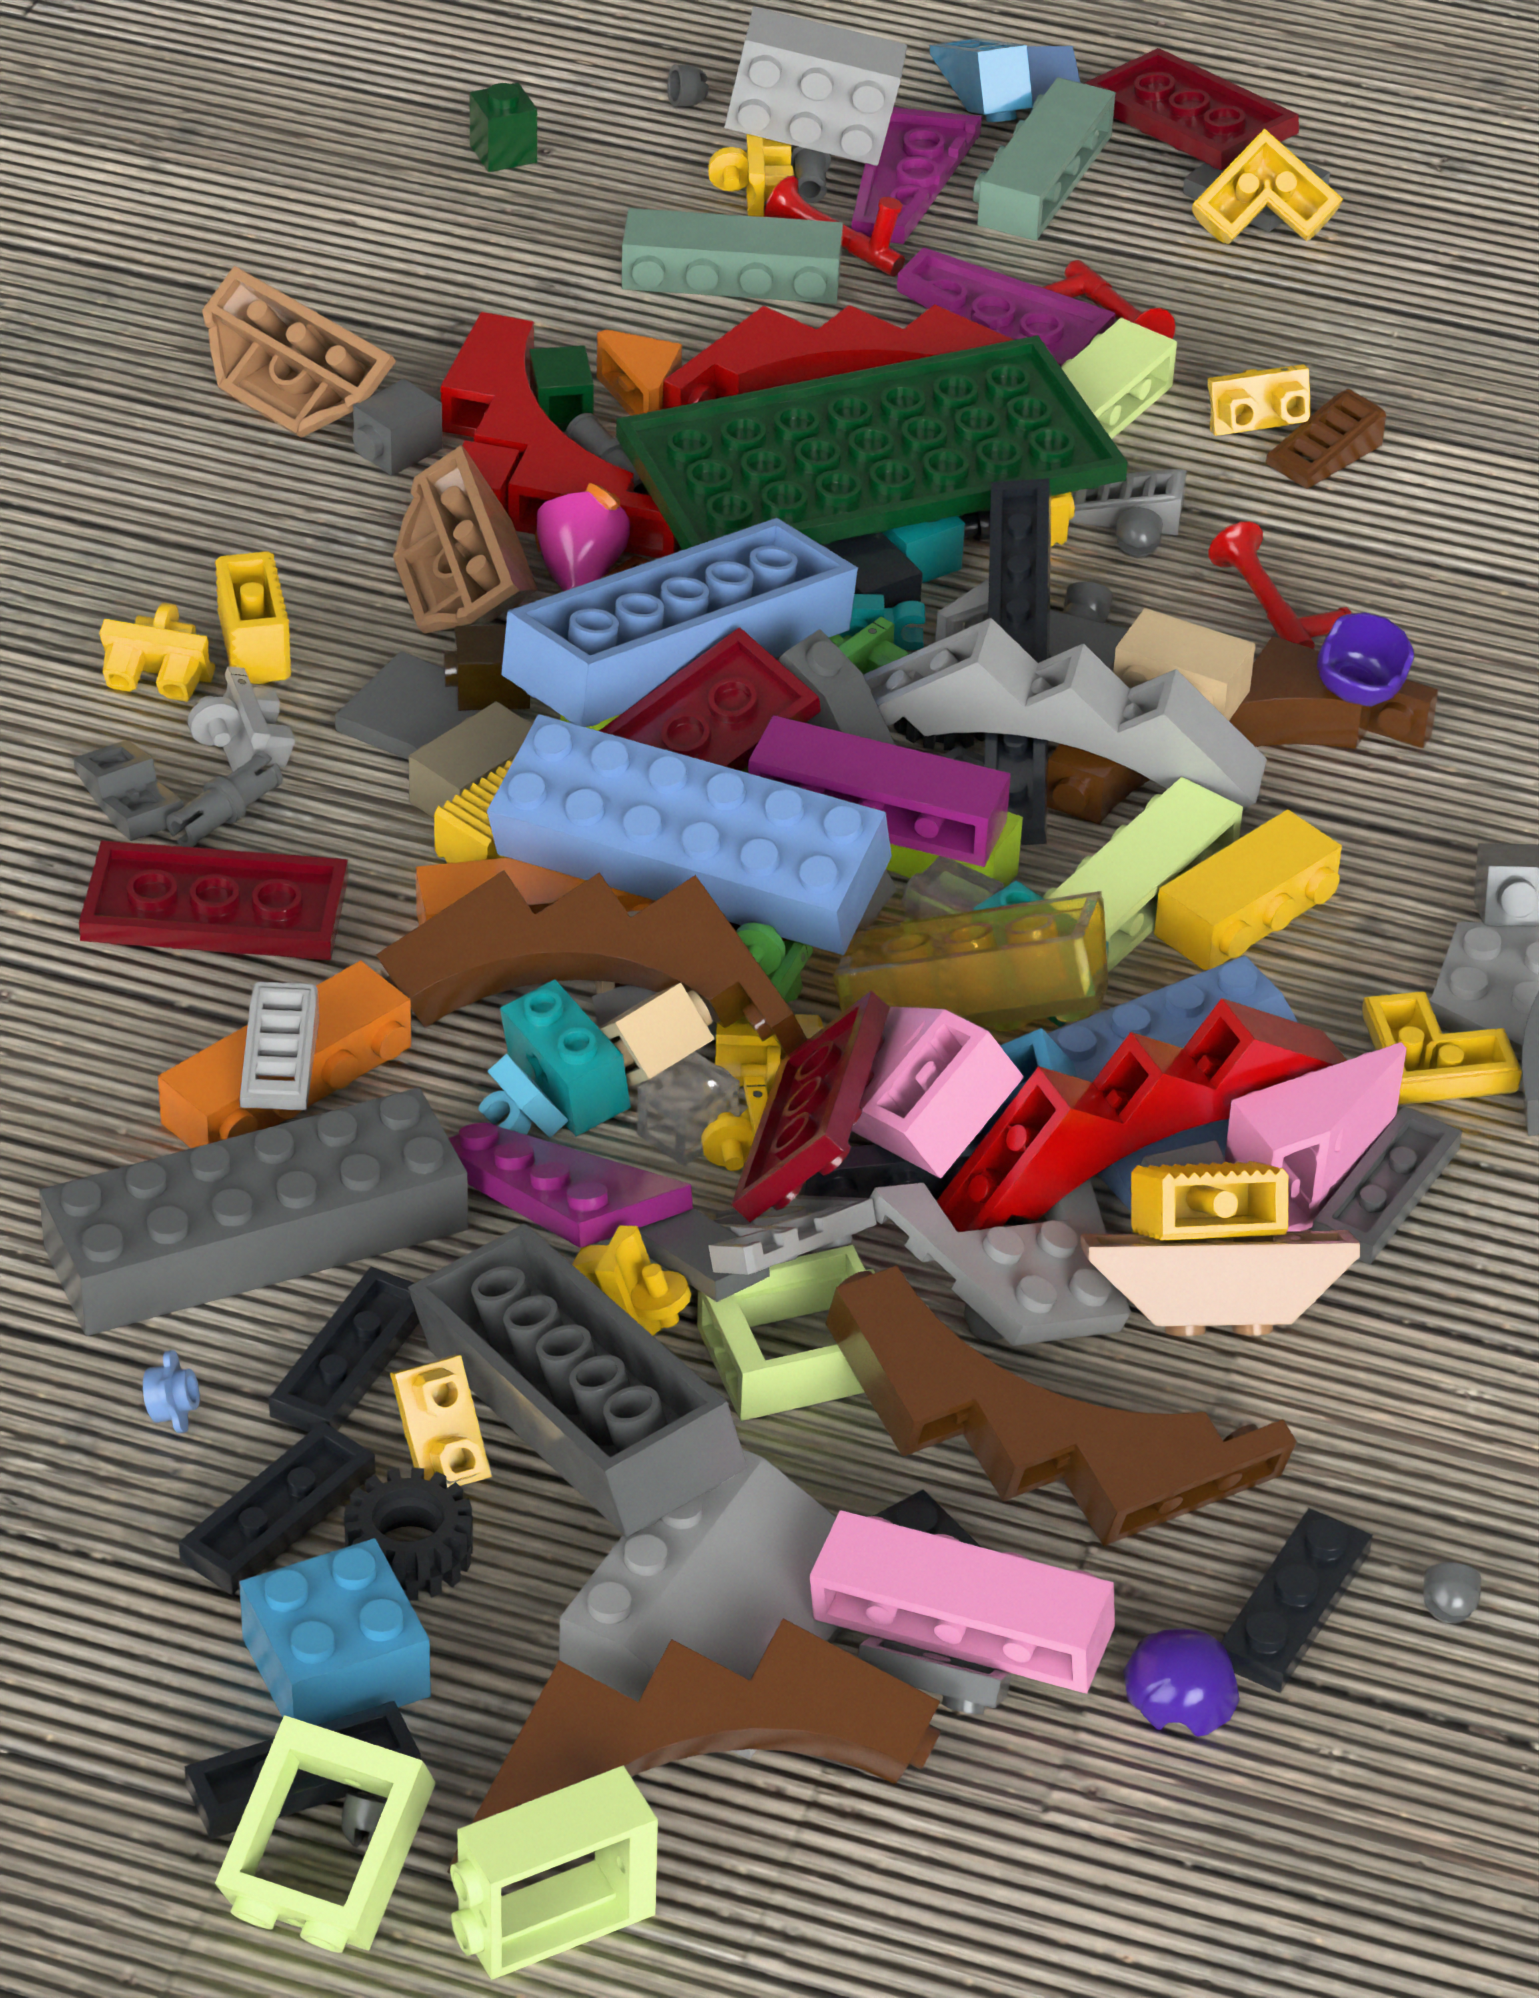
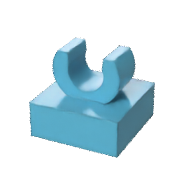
M507 1054L487 1071L504 1090L488 1095L478 1108L492 1124H496L505 1114L509 1113L507 1119L500 1123L499 1127L527 1135L533 1121L551 1138L568 1122V1119L542 1089Z

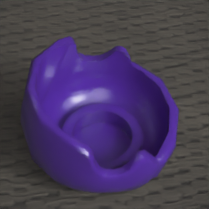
M1367 612L1346 614L1335 621L1324 640L1318 654L1317 669L1321 681L1330 692L1345 702L1372 707L1392 699L1399 692L1413 663L1414 649L1405 631L1389 619Z
M1173 1628L1149 1634L1139 1641L1123 1669L1128 1701L1136 1709H1139L1143 1716L1158 1730H1162L1166 1724L1173 1722L1186 1725L1193 1735L1197 1737L1208 1735L1230 1721L1240 1701L1237 1681L1228 1651L1214 1637L1197 1629Z

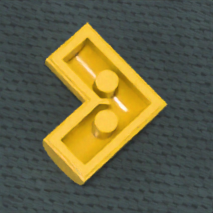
M1263 129L1193 203L1192 212L1199 223L1211 235L1223 243L1230 244L1267 206L1307 242L1335 214L1343 198L1266 129Z
M1425 991L1363 998V1019L1375 1050L1400 1042L1406 1047L1398 1100L1399 1105L1512 1094L1518 1091L1522 1070L1504 1028L1442 1034Z

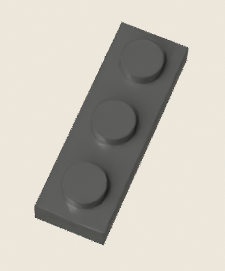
M1403 1106L1313 1221L1312 1231L1349 1230L1360 1242V1257L1357 1260L1371 1265L1458 1152L1462 1130Z

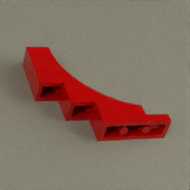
M936 304L903 329L851 305H848L818 329L763 305L663 380L662 409L1014 339Z
M481 312L441 384L442 432L473 437L474 442L520 450V462L508 483V515L513 522L515 530L535 535L537 530V513L546 501L571 493L585 492L588 484L592 483L602 486L609 493L616 494L620 499L621 508L629 518L630 535L627 547L623 552L655 558H662L678 552L680 544L652 497L634 493V473L615 466L581 447L566 436L539 406L528 382L530 378V349H534V321Z
M1221 998L1184 1048L1130 1032L1093 1082L1038 1066L936 1202L957 1232L1003 1227L1011 1215L1037 1221L1063 1197L1118 1160L1178 1132L1207 1123L1229 1119L1233 1099L1301 1077L1308 1072L1318 1071L1347 1061V1059L1322 1030Z

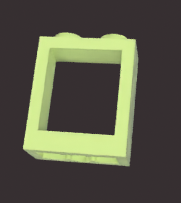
M853 1245L799 1256L794 1260L769 1267V1277L718 1302L698 1290L697 1328L740 1421L865 1393L837 1344L765 1360L750 1327L829 1310L836 1287L845 1279L861 1271H871L874 1274L875 1271L873 1269L865 1270Z
M284 1715L215 1882L226 1899L233 1905L230 1912L245 1922L266 1929H273L276 1920L302 1928L301 1938L332 1952L342 1953L346 1943L369 1951L436 1784L424 1762ZM298 1769L388 1798L344 1907L254 1877Z
M624 1765L457 1829L458 1862L451 1865L450 1872L455 1891L458 1895L459 1910L451 1914L452 1927L462 1951L467 1956L476 1954L491 1980L655 1915L658 1819ZM595 1851V1860L501 1896V1888Z

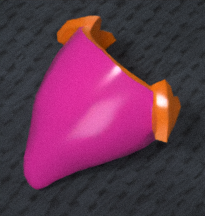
M589 483L585 492L571 493L546 501L538 510L537 530L535 533L538 552L541 551L546 569L563 592L593 582L606 575L627 547L630 535L629 518L621 508L620 499L616 494L609 493L602 486Z

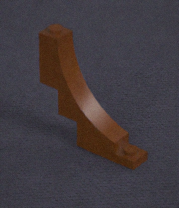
M1272 636L1253 663L1249 693L1229 720L1255 747L1298 744L1356 749L1367 731L1423 749L1432 736L1439 689L1406 679L1399 692L1392 699L1372 707L1348 703L1330 692L1321 681L1317 669L1320 651ZM1059 744L1048 759L1047 807L1100 825L1116 805L1151 779L1108 758L1076 747Z
M503 870L376 954L389 974L385 980L410 998L411 1009L424 1028L457 1009L507 990L550 982L554 979L556 981L589 980L631 985L657 993L682 983L686 992L693 990L699 995L709 1010L712 1020L724 1028L745 1016L762 1042L773 1036L786 1055H789L808 1040L792 1010L696 875L630 917L600 872L537 914H534L505 870Z
M897 1265L874 1274L871 1271H861L845 1279L835 1289L825 1322L902 1457L963 1434L1002 1502L1063 1478L1103 1546L1280 1477L1297 1443L1283 1419L1259 1429L1255 1424L1243 1426L1222 1440L1206 1412L1161 1414L1101 1407L1059 1395L1027 1382L990 1361L951 1331L915 1293Z
M784 1618L775 1631L750 1680L671 1639L638 1702L558 1660L471 1824L623 1765L632 1777L671 1761L712 1752L753 1749L802 1753L854 1766L896 1784L909 1764L921 1770L941 1733L940 1729L930 1724L940 1701ZM458 1848L447 1871L450 1874L451 1865L458 1862Z

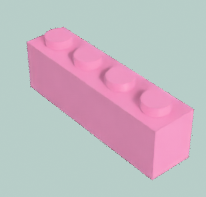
M840 1510L810 1573L814 1620L1086 1694L1115 1627L1114 1582L1099 1579L1085 1571H1069L1031 1561L1017 1553H1001L963 1543L949 1535H933L895 1525L877 1516L865 1517Z

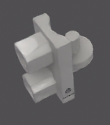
M228 666L225 672L228 684L224 696L203 697L189 713L188 726L193 738L207 746L216 745L223 747L232 772L251 760L258 752H264L272 758L266 766H273L277 763L279 767H285L292 752L295 738L290 726L275 724L280 713V701L275 689L252 687L245 668Z

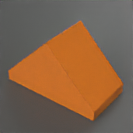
M608 329L597 332V379L630 416L662 410L663 380L682 367V344Z

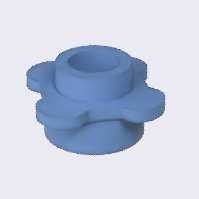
M169 1350L163 1354L164 1366L146 1369L143 1377V1396L150 1418L155 1423L172 1421L175 1432L179 1434L188 1431V1412L198 1408L200 1392L193 1370L190 1368L182 1369L177 1352Z

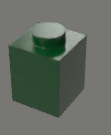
M519 82L512 84L497 83L487 89L469 92L470 146L488 173L537 163V108Z
M585 345L530 349V389L539 406L562 432H566L570 422L578 415L583 413L594 415V382Z

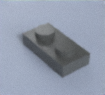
M873 1635L860 1644L857 1656L861 1660L914 1688L943 1695L941 1702L943 1706L969 1714H984L985 1706L996 1708L1007 1698L1012 1673Z

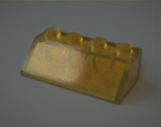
M1102 891L858 928L833 974L842 1013L872 990L889 1007L945 1009L979 1027L994 1025V1028L999 1031L1019 1029L1028 1025L1032 1020L1056 1016L1057 1020L1062 1022L1086 1018L1094 1010L1100 1009L1109 985L1105 910Z

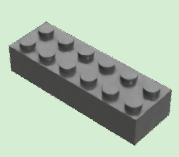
M420 1087L39 1189L44 1248L85 1337L468 1230L467 1171Z
M525 1223L408 1287L429 1350L438 1359L455 1354L461 1355L469 1388L626 1538L642 1528L655 1524L661 1517L701 1494L716 1489L722 1482L748 1468L728 1402Z

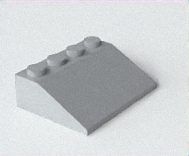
M742 1449L747 1469L722 1482L716 1489L701 1494L661 1517L655 1524L642 1528L627 1538L622 1535L560 1616L559 1660L638 1702L671 1639L748 1680L751 1679L783 1618L832 1644L843 1627L813 1619L810 1573L836 1517L765 1458ZM745 1749L731 1752L750 1760L756 1750Z

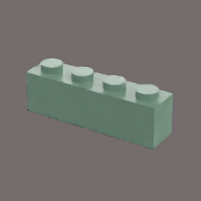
M1057 77L1044 95L1039 94L1030 115L1026 120H1020L1017 123L1013 138L1007 146L1002 145L999 147L987 173L981 172L976 180L973 201L979 204L977 225L1037 241L1111 138L1115 92Z
M628 208L622 243V289L837 304L841 270L843 222Z

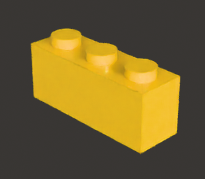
M1287 809L1160 887L1154 935L1204 971L1220 966L1231 958H1237L1254 943L1274 931L1284 929L1291 920L1316 904L1325 903L1332 897L1340 881L1338 871L1342 845Z

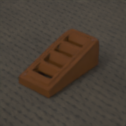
M1346 389L1330 399L1307 422L1301 424L1270 451L1266 457V464L1305 489H1308L1381 447L1386 413L1378 405L1353 390ZM1304 454L1305 456L1312 459L1313 462L1311 463L1307 461L1306 459L1301 457V455Z

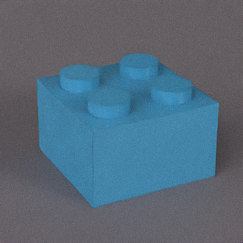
M375 1538L239 1581L242 1638L282 1718L285 1715L309 1724L318 1725L395 1701L397 1707H401L431 1697L430 1639Z

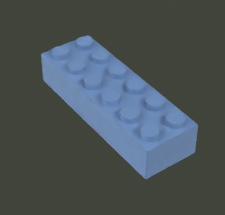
M775 518L509 610L507 612L501 675L524 689L530 696L537 698L564 716L570 723L582 727L594 726L601 721L620 715L739 627L774 658H778L819 629L828 638L848 631L850 628L858 567L780 519Z
M540 714L536 717L487 809L498 855L584 880H588L600 872L609 887L652 900L660 899L696 875L729 922L741 926L753 922L770 925L776 929L780 937L841 955L845 954L892 857L886 812Z

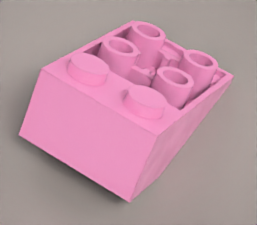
M890 1007L882 1032L885 1041L876 1053L871 1066L874 1076L863 1092L859 1104L862 1108V1114L851 1131L941 1179L1024 1077L989 1031L945 1009Z
M1402 1042L1374 1052L1364 1053L1356 1058L1318 1071L1308 1072L1301 1077L1260 1091H1253L1232 1100L1225 1161L1235 1164L1236 1161L1243 1163L1253 1161L1282 1168L1288 1174L1287 1231H1304L1313 1227V1221L1395 1118L1406 1055V1047Z

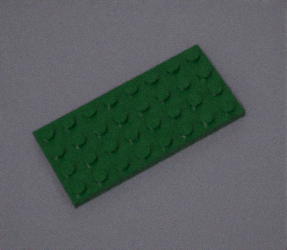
M1038 335L616 418V438L682 550L775 518L780 519L820 545H825L846 538L871 533H883L890 529L924 522H936L943 518L977 511H989L991 509V482L1049 478L1051 496L1083 489H1095L1102 485L1126 481L1127 460Z

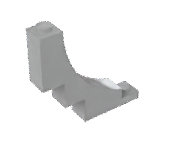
M989 618L863 675L886 726L896 723L904 716L924 736L947 733L986 732L1049 740L1108 758L1137 771L1166 789L1183 777L1243 806V810L1256 804L1260 792V784L1267 758L1177 669L1129 688L1084 643L1037 663L992 618Z

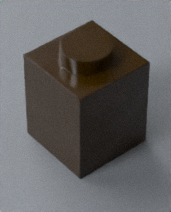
M506 625L455 626V651H444L445 687H456L458 711L483 710L496 701L508 709H530V695L524 689L501 675Z

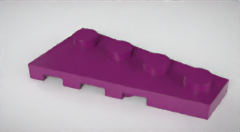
M893 107L879 164L876 166L865 163L852 217L851 229L871 237L879 210V199L882 197L895 198L903 204V207L898 214L890 243L904 244L980 136L982 116Z
M925 247L898 272L897 291L928 309L936 304L1014 340L1038 335L1060 367L1068 359H1073L1090 345L1097 334H1103L1115 323V313Z
M469 1124L462 1127L458 1135L448 1138L467 1171L468 1185L579 1248L613 1237L619 1225L638 1226L640 1228L693 1209L692 1187L689 1183L505 1129L494 1124Z

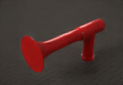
M793 175L781 180L774 188L764 211V217L839 222L817 210L798 193V179ZM882 197L879 199V210L871 237L843 224L842 247L847 249L850 254L891 277H895L903 268L905 257L889 248L898 214L901 212L903 204L895 198Z
M1074 260L1067 265L1065 269L1066 279L1041 287L1071 298L1084 294L1095 304L1114 312L1117 320L1123 318L1173 339L1176 325L1174 317L1168 310L1152 308L1145 312L1139 311L1112 289V286L1081 260Z
M1251 521L1238 522L1219 532L1212 540L1208 549L1209 559L1218 567L1233 566L1241 573L1266 611V617L1281 639L1314 649L1315 644L1311 639L1312 637L1328 635L1339 617L1352 614L1348 607H1340L1335 611L1298 618L1289 603L1284 601L1257 556V550L1263 541V531L1260 526Z

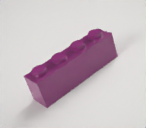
M774 715L749 758V774L886 812L890 844L985 867L1007 822L1011 773Z

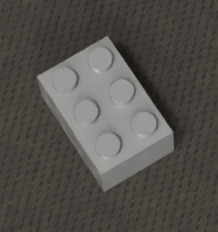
M753 6L724 128L878 166L902 77L907 44Z

